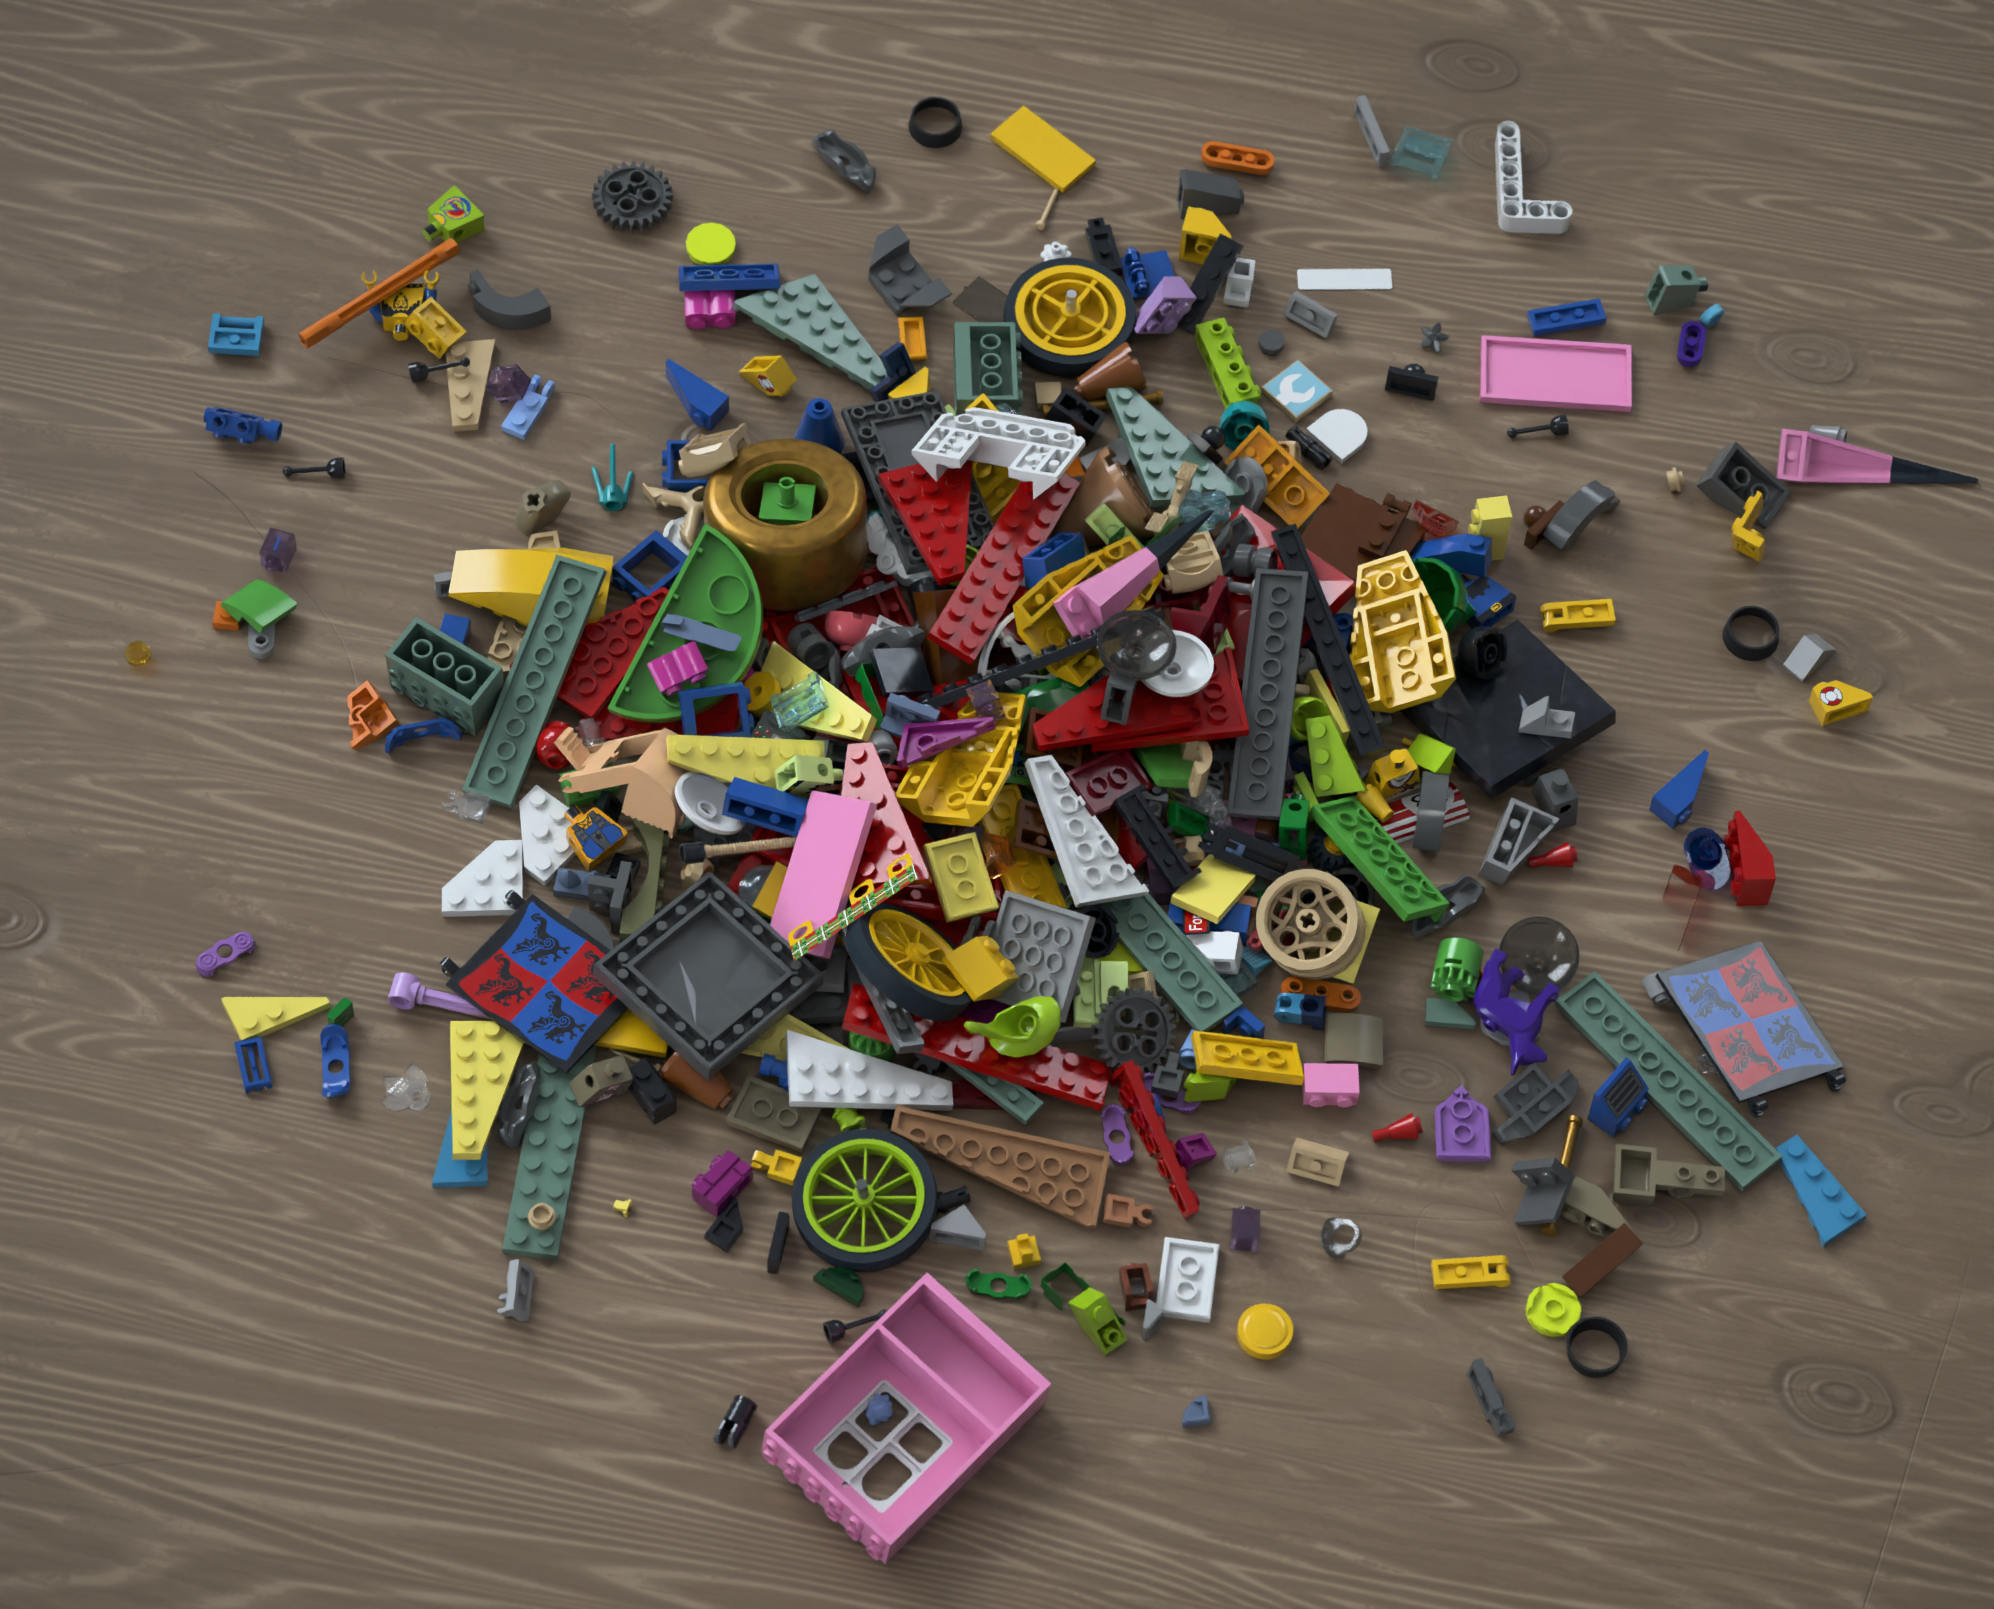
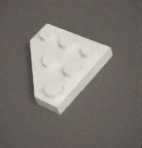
M535 785L519 801L525 873L543 886H546L557 875L558 867L564 868L576 856V853L566 838V829L572 825L564 816V813L569 808L541 787Z
M522 840L494 841L442 888V917L512 915L516 910L507 905L505 895L510 890H514L523 898Z

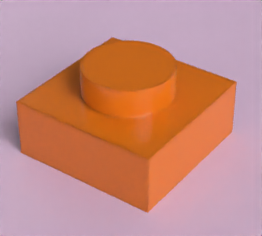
M216 601L212 621L213 628L239 631L241 621L238 622L221 606L223 601Z

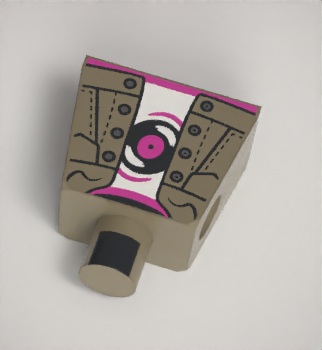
M617 1056L588 1065L569 1084L579 1107L624 1095L632 1083L633 1077L625 1058Z

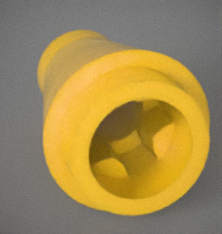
M1371 784L1366 785L1368 791L1358 792L1356 798L1369 813L1377 817L1382 823L1386 822L1392 817L1394 811L1389 807L1378 787H1373Z

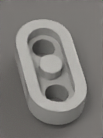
M249 624L248 647L250 654L254 658L266 659L274 653L276 624H273L262 633H259Z

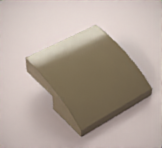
M1327 1013L1325 1015V1063L1358 1064V1066L1379 1070L1383 1066V1018L1353 1013Z

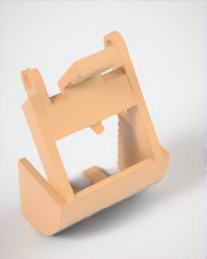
M568 727L563 731L554 743L577 770L576 772L563 774L558 780L559 782L568 780L572 785L571 787L566 786L562 790L563 792L572 793L579 791L584 793L628 784L621 812L626 816L630 815L632 819L637 818L638 821L642 820L651 826L655 825L656 828H662L663 831L668 830L669 837H674L677 833L678 825L682 826L686 821V816L681 811L675 797V785L683 774L691 772L667 763L666 738L669 734L678 735L677 733L663 728L658 731L595 743L585 747L582 744L583 739L578 738V733H573L574 728ZM643 754L637 762L605 768L608 763L614 762L617 759Z

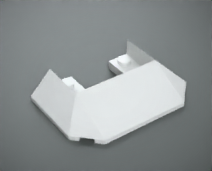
M974 407L965 409L966 414L954 417L952 413L942 414L913 448L912 456L936 482L948 468H961L967 460L1009 467L1008 477L1022 482H1033L1034 500L1059 480L1084 448L1085 440L1082 436L1078 437L1075 434V429L1071 424Z

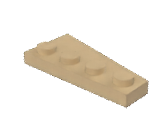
M495 339L457 342L446 352V363L460 361L463 357L470 359L468 367L457 366L447 368L453 432L479 429L484 395L487 390L488 376L496 345Z

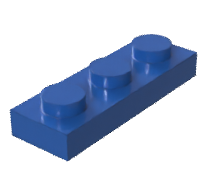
M1600 298L1528 310L1527 313L1533 336L1603 325L1607 319Z

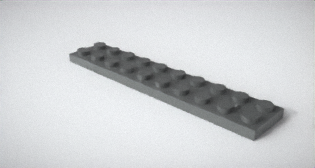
M1256 568L1241 693L1249 726V736L1236 737L1227 811L1228 817L1280 821L1307 598L1308 572Z

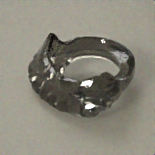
M1340 1217L1328 1218L1321 1230L1323 1249H1325L1328 1256L1335 1259L1344 1260L1345 1255L1353 1252L1359 1246L1362 1239V1231L1358 1224L1352 1220ZM1351 1226L1354 1229L1355 1235L1349 1244L1339 1245L1333 1243V1234L1339 1228Z

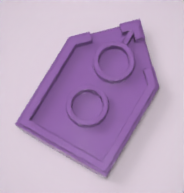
M1460 1085L1448 1099L1441 1102L1434 1109L1436 1159L1441 1162L1490 1161L1489 1109L1473 1099L1469 1092Z

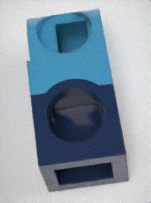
M1281 993L1277 997L1274 1018L1282 1023L1290 1024L1295 1022L1296 1024L1312 1025V1029L1323 1030L1327 1012L1326 996Z

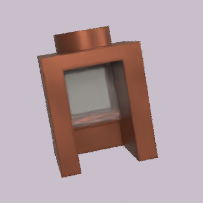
M1131 1263L1120 1267L1119 1281L1125 1311L1145 1309L1147 1300L1153 1301L1154 1293L1147 1263Z

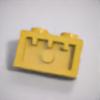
M432 297L412 311L404 323L410 333L416 336L438 359H441L447 350L462 339L467 332Z

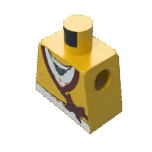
M1407 749L1393 750L1389 755L1373 762L1368 777L1365 780V785L1371 784L1373 787H1378L1384 799L1388 801L1420 788L1419 769Z

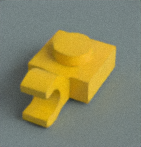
M755 1150L751 1167L759 1171L768 1170L767 1178L793 1186L802 1158L779 1150L775 1151L774 1156Z

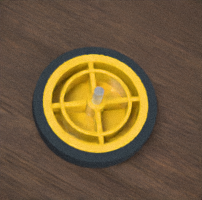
M1057 258L1041 262L1029 268L1016 279L1006 298L1004 322H1015V332L1020 333V348L1016 349H1019L1021 359L1027 364L1055 376L1080 377L1122 343L1127 342L1130 346L1135 331L1136 309L1129 288L1110 269L1085 259Z

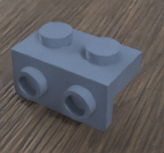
M890 693L880 730L902 738L904 724L939 721L940 711L931 705L912 701L904 695Z

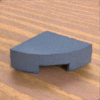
M1207 1395L1194 1399L1183 1413L1182 1427L1210 1425L1211 1419Z

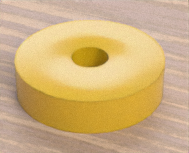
M757 672L745 681L744 686L749 688L751 704H747V710L754 714H763L765 710L769 711L776 705L780 697L781 686L774 676L768 672Z

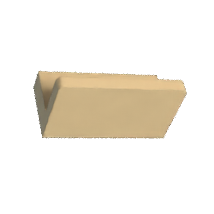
M1296 1138L1286 1172L1339 1187L1349 1152Z

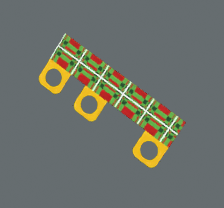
M910 854L903 855L887 867L890 880L877 889H874L871 879L854 888L849 893L851 906L813 931L810 920L805 921L788 934V940L793 960H797L917 879ZM904 859L907 861L901 870L897 872L892 871L893 866L897 862ZM868 885V890L864 895L858 898L854 897L855 892L860 887ZM806 926V933L802 937L794 939V933L799 928Z

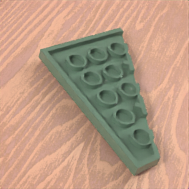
M815 274L780 285V289H768L735 300L732 308L734 311L741 310L751 316L754 323L764 326L769 332L783 340L788 338L800 345V350L813 355L815 359L830 368L835 366L848 374L847 378L860 383L869 391L888 377L881 359Z
M1132 387L1108 388L1106 393L1107 400L1150 507L1170 506L1176 485L1175 475L1183 461L1199 465L1194 474L1187 502L1201 491H1204L1215 503L1243 502L1244 491Z

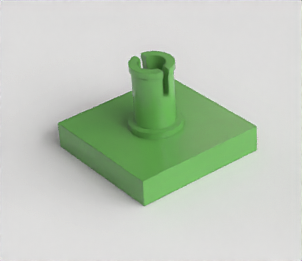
M783 477L779 480V483L764 482L759 520L773 525H794L812 519L816 486L795 484V480L791 477Z

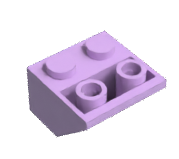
M1164 276L1137 313L1134 329L1137 334H1170L1177 328L1178 322L1189 312L1191 305L1197 298L1181 277Z

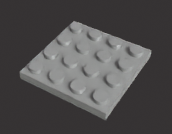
M1005 890L992 939L998 944L999 951L1003 957L1012 962L1019 978L998 998L993 1000L1013 1006L1035 996L1053 997L1061 1009L1060 1022L1065 1023L1096 918Z

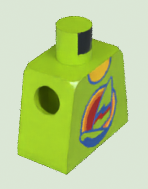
M454 185L428 208L429 225L422 229V233L429 242L440 236L444 241L452 238L458 243L485 230L484 214Z

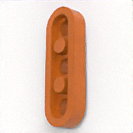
M1210 141L1205 143L1201 150V160L1204 164L1211 167L1256 175H1267L1274 167V156L1269 151Z
M1301 977L1286 978L1280 990V994L1296 993L1326 996L1327 1010L1342 1013L1356 1011L1361 1001L1359 990L1351 985ZM1296 986L1298 990H1292L1290 987ZM1317 991H1324L1325 994H1318ZM1344 995H1350L1352 998L1346 999Z

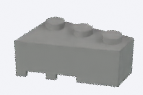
M1511 797L1501 815L1478 875L1503 885L1551 834L1560 819Z

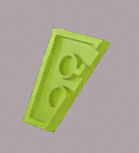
M1329 715L1305 719L1315 797L1368 791L1357 771L1358 768L1355 761L1352 760L1346 742L1334 716Z

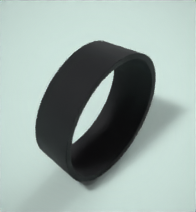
M925 98L919 101L912 110L908 126L909 132L916 142L925 147L943 148L949 146L960 137L962 132L960 111L952 101L946 98ZM939 107L952 112L958 120L951 130L940 134H933L920 129L915 123L914 116L923 109Z
M1744 606L1731 614L1723 629V641L1727 649L1740 659L1747 661L1763 660L1771 656L1778 647L1779 624L1774 615L1768 610L1758 606ZM1741 616H1756L1767 621L1773 627L1776 635L1767 645L1761 647L1746 646L1733 636L1730 623Z
M1592 1316L1579 1320L1572 1326L1567 1336V1356L1571 1365L1579 1373L1588 1377L1601 1378L1612 1374L1620 1366L1627 1354L1628 1343L1623 1330L1615 1322L1604 1317ZM1583 1331H1603L1616 1341L1620 1352L1619 1361L1607 1369H1591L1575 1359L1570 1350V1345L1573 1339Z

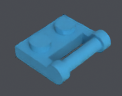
M213 313L208 343L209 353L259 356L265 325L264 316L242 318L222 316V314Z

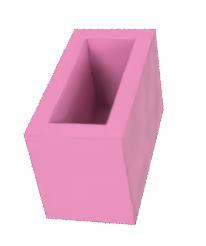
M1304 1063L1303 1105H1311L1312 1107L1337 1105L1342 1108L1357 1105L1359 1098L1358 1064Z

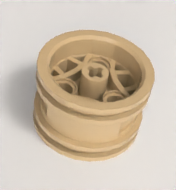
M1317 869L1291 871L1276 879L1261 897L1256 914L1258 937L1264 949L1283 970L1295 977L1322 980L1343 972L1355 961L1361 952L1365 940L1366 925L1363 912L1357 900L1339 879L1330 873ZM1306 893H1315L1316 898L1313 903H1303V896ZM1341 900L1345 907L1335 916L1329 904ZM1283 906H1288V913L1281 920L1278 918V914ZM1333 930H1340L1342 932V936L1337 942L1329 941V934ZM1286 935H1295V942L1291 946H1284L1282 944V940ZM1320 951V957L1307 960L1306 952Z

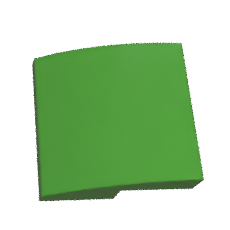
M256 579L224 600L221 606L238 622L245 619L259 633H262L293 612L297 603L275 586Z

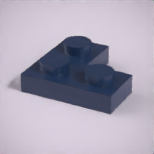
M897 342L879 355L888 377L870 389L875 402L889 400L888 394L916 374L904 343Z

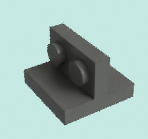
M621 861L617 879L590 875L589 910L602 915L610 914L611 933L620 935L622 910L630 903L633 891L631 862Z

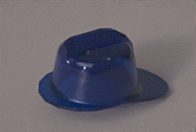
M1703 827L1689 832L1685 838L1684 851L1695 882L1708 890L1719 889L1728 881L1731 872L1726 843L1712 829Z

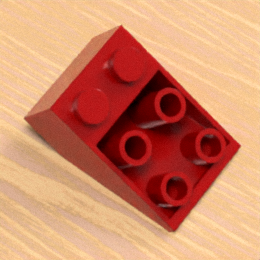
M1735 811L1732 821L1728 822V834L1724 835V848L1729 850L1730 855L1727 858V871L1732 873L1733 878L1730 881L1731 896H1735L1736 906L1768 905L1776 881L1773 855L1742 812Z

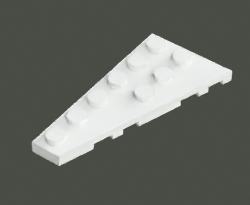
M1048 755L1027 759L1024 764L1075 907L1146 896L1149 892L1145 884H1140L1134 875L1135 870L1130 864L1127 865L1119 855V848L1097 817L1095 815L1092 817L1085 807L1086 802L1081 795L1077 796L1070 787V780L1053 756Z
M790 1030L786 1032L789 1106L895 1109L897 1105L915 1110L952 1111L953 1094L951 1081Z

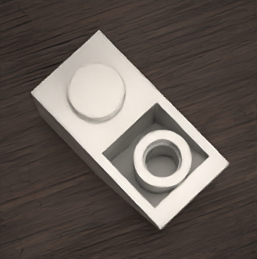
M1210 931L1209 934L1186 935L1188 940L1218 974H1239L1243 946L1238 932Z

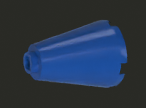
M822 398L811 400L802 416L794 439L819 443L841 454L844 449V435L831 403Z

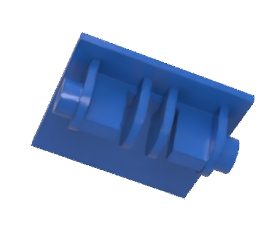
M1131 247L1126 250L1125 257L1120 258L1124 280L1133 299L1150 296L1164 276L1175 277L1167 250L1140 254L1136 248Z

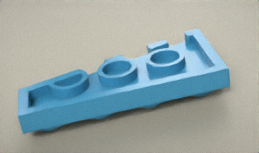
M451 1110L432 1187L488 1186L487 1144L480 1160H453Z
M1797 1134L1776 1148L1782 1155L1779 1163L1789 1182H1792L1797 1192L1796 1196L1800 1204L1804 1205L1809 1215L1808 1219L1820 1236L1819 1241L1823 1247L1865 1220L1867 1214Z

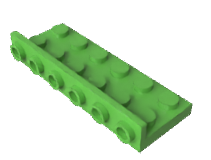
M1355 796L1312 806L1309 814L1404 922L1428 915L1434 922L1441 920L1450 903Z

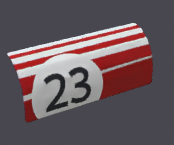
M1452 782L1448 785L1443 828L1470 819L1465 800ZM1420 793L1388 803L1394 814L1384 823L1372 815L1396 843L1414 838Z

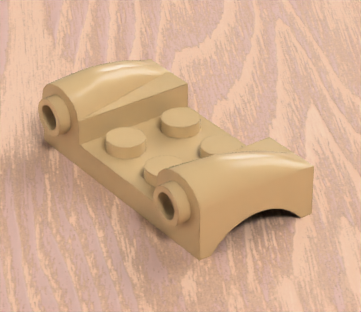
M746 423L740 424L738 428L706 436L703 434L696 435L679 451L681 474L686 475L688 478L704 476L730 463L738 456L737 450L751 443Z
M1205 522L1165 565L1168 575H1164L1166 590H1172L1173 594L1201 589L1214 583L1218 575L1223 576L1221 560Z

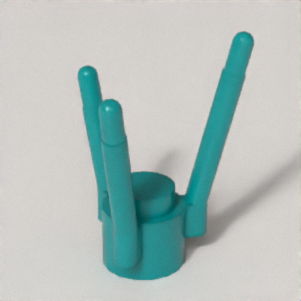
M612 443L610 445V485H607L605 490L602 488L596 467L593 466L591 470L599 495V504L603 505V508L606 510L617 511L627 504L633 472L630 471L628 473L622 491L621 487L616 485L615 444Z

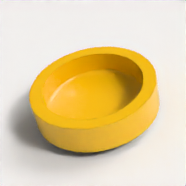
M1265 1303L1257 1304L1248 1308L1241 1315L1237 1327V1339L1241 1348L1250 1356L1262 1360L1274 1359L1284 1354L1291 1344L1293 1324L1289 1315L1280 1307Z

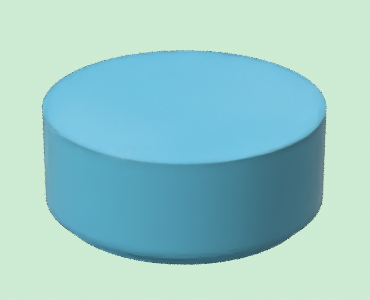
M1715 304L1707 309L1699 320L1705 327H1711L1723 317L1725 311L1719 304Z

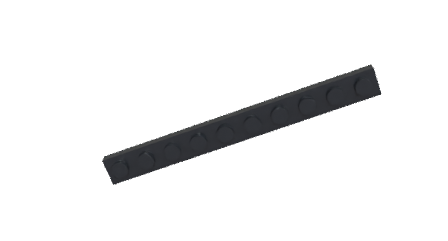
M1296 524L1271 531V537L1284 569L1309 573L1304 619L1360 759L1386 752L1385 744Z
M1154 606L1147 607L1139 611L1140 616L1132 619L1129 615L1115 620L1116 625L1106 628L1105 625L1098 626L1090 630L1091 635L1081 638L1080 634L1072 636L1065 640V645L1057 648L1055 644L1040 649L1042 654L1034 657L1030 653L1016 659V664L1008 667L1006 663L991 668L992 673L985 676H982L981 673L974 674L966 678L967 683L959 686L956 682L942 687L943 692L933 695L932 692H928L918 696L917 702L931 705L936 709L1165 620L1161 608L1155 609Z

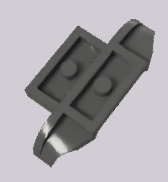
M1534 1062L1493 1096L1510 1118L1491 1134L1500 1144L1509 1140L1532 1136L1573 1101L1578 1088L1577 1078L1568 1069L1554 1082H1551Z

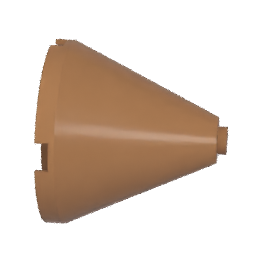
M1108 445L1095 456L1081 479L1077 490L1054 526L1053 534L1050 535L1051 538L1059 532L1083 533L1087 547L1106 544L1085 521V518L1103 502L1138 540L1155 537L1153 531L1145 529L1154 514L1147 497L1124 463L1121 464L1119 461L1113 462L1112 459L1117 454Z

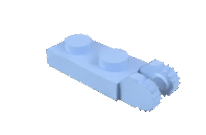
M535 374L530 380L527 389L523 391L501 425V430L525 440L546 408L548 400L555 389V382L549 380L544 386L541 395L535 392L540 386L541 376Z

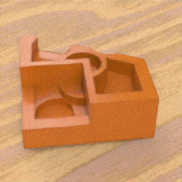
M368 680L347 696V704L350 709V716L348 717L349 726L353 732V740L350 741V745L355 750L380 739L391 732L394 727L401 724L379 690Z

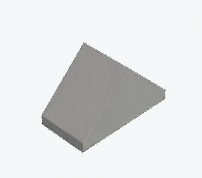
M1817 634L1804 635L1783 664V668L1799 681L1804 682L1836 652V649Z
M962 1205L932 1223L930 1241L984 1251L986 1233L967 1207Z

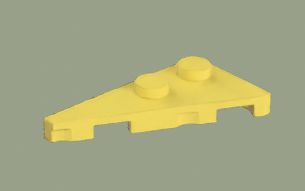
M327 997L221 998L222 1004L241 1041L263 1037L330 1008V1002Z

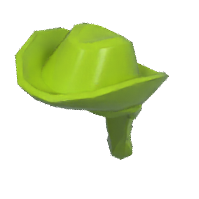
M1035 996L997 1013L995 1019L988 1024L967 1021L964 1027L971 1034H981L983 1037L989 1038L991 1046L1000 1054L1018 1058L1036 1054L1052 1042L1060 1027L1061 1009L1053 997Z

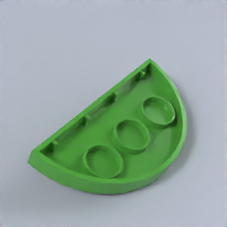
M704 524L607 708L610 713L622 718L645 723H667L682 720L678 693L672 696H668L667 693L662 695L647 666L649 662L692 642L663 632L665 628L661 626V623L666 614H677L693 619L703 624L737 634L742 638L735 651H726L695 641L710 672L705 674L707 678L699 683L692 684L690 681L682 685L683 690L741 682L751 668L760 646L763 631L764 613L759 586L741 552L727 537L711 526ZM729 694L693 699L695 716L714 707Z

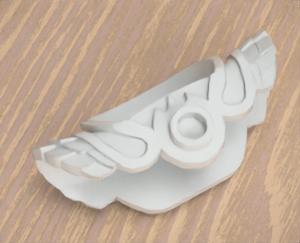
M879 513L872 515L867 522V541L869 542L871 552L878 555V569L883 574H893V577L904 586H909L917 580L930 576L931 581H935L936 579L931 570L910 575L906 574L883 518L880 517Z

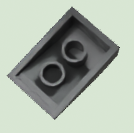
M1737 442L1719 451L1696 485L1713 502L1741 517L1746 511L1744 506L1750 496L1754 497L1758 491L1763 493V509L1754 523L1763 529L1767 528L1791 492Z

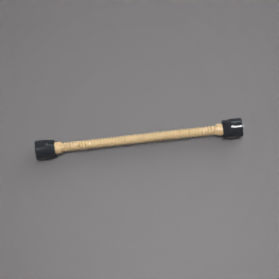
M797 837L729 843V845L720 844L719 846L704 845L702 841L681 843L679 855L683 865L703 863L705 858L719 856V854L726 855L729 853L735 854L739 852L745 853L794 847Z

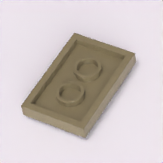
M748 1075L726 1119V1125L802 1153L823 1107L789 1106L788 1091Z

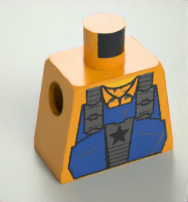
M573 805L564 813L566 819L572 824L566 829V838L588 872L627 842L628 832L597 807H593L584 814L576 805Z

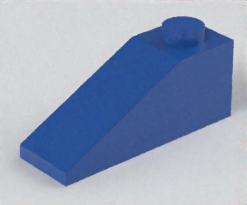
M670 359L666 361V377L688 415L698 426H704L711 431L729 412V396Z
M1466 533L1419 542L1411 559H1439L1458 573L1485 577L1492 561V538Z
M1706 750L1699 754L1652 797L1649 810L1672 829L1679 823H1686L1693 813L1691 809L1709 752Z

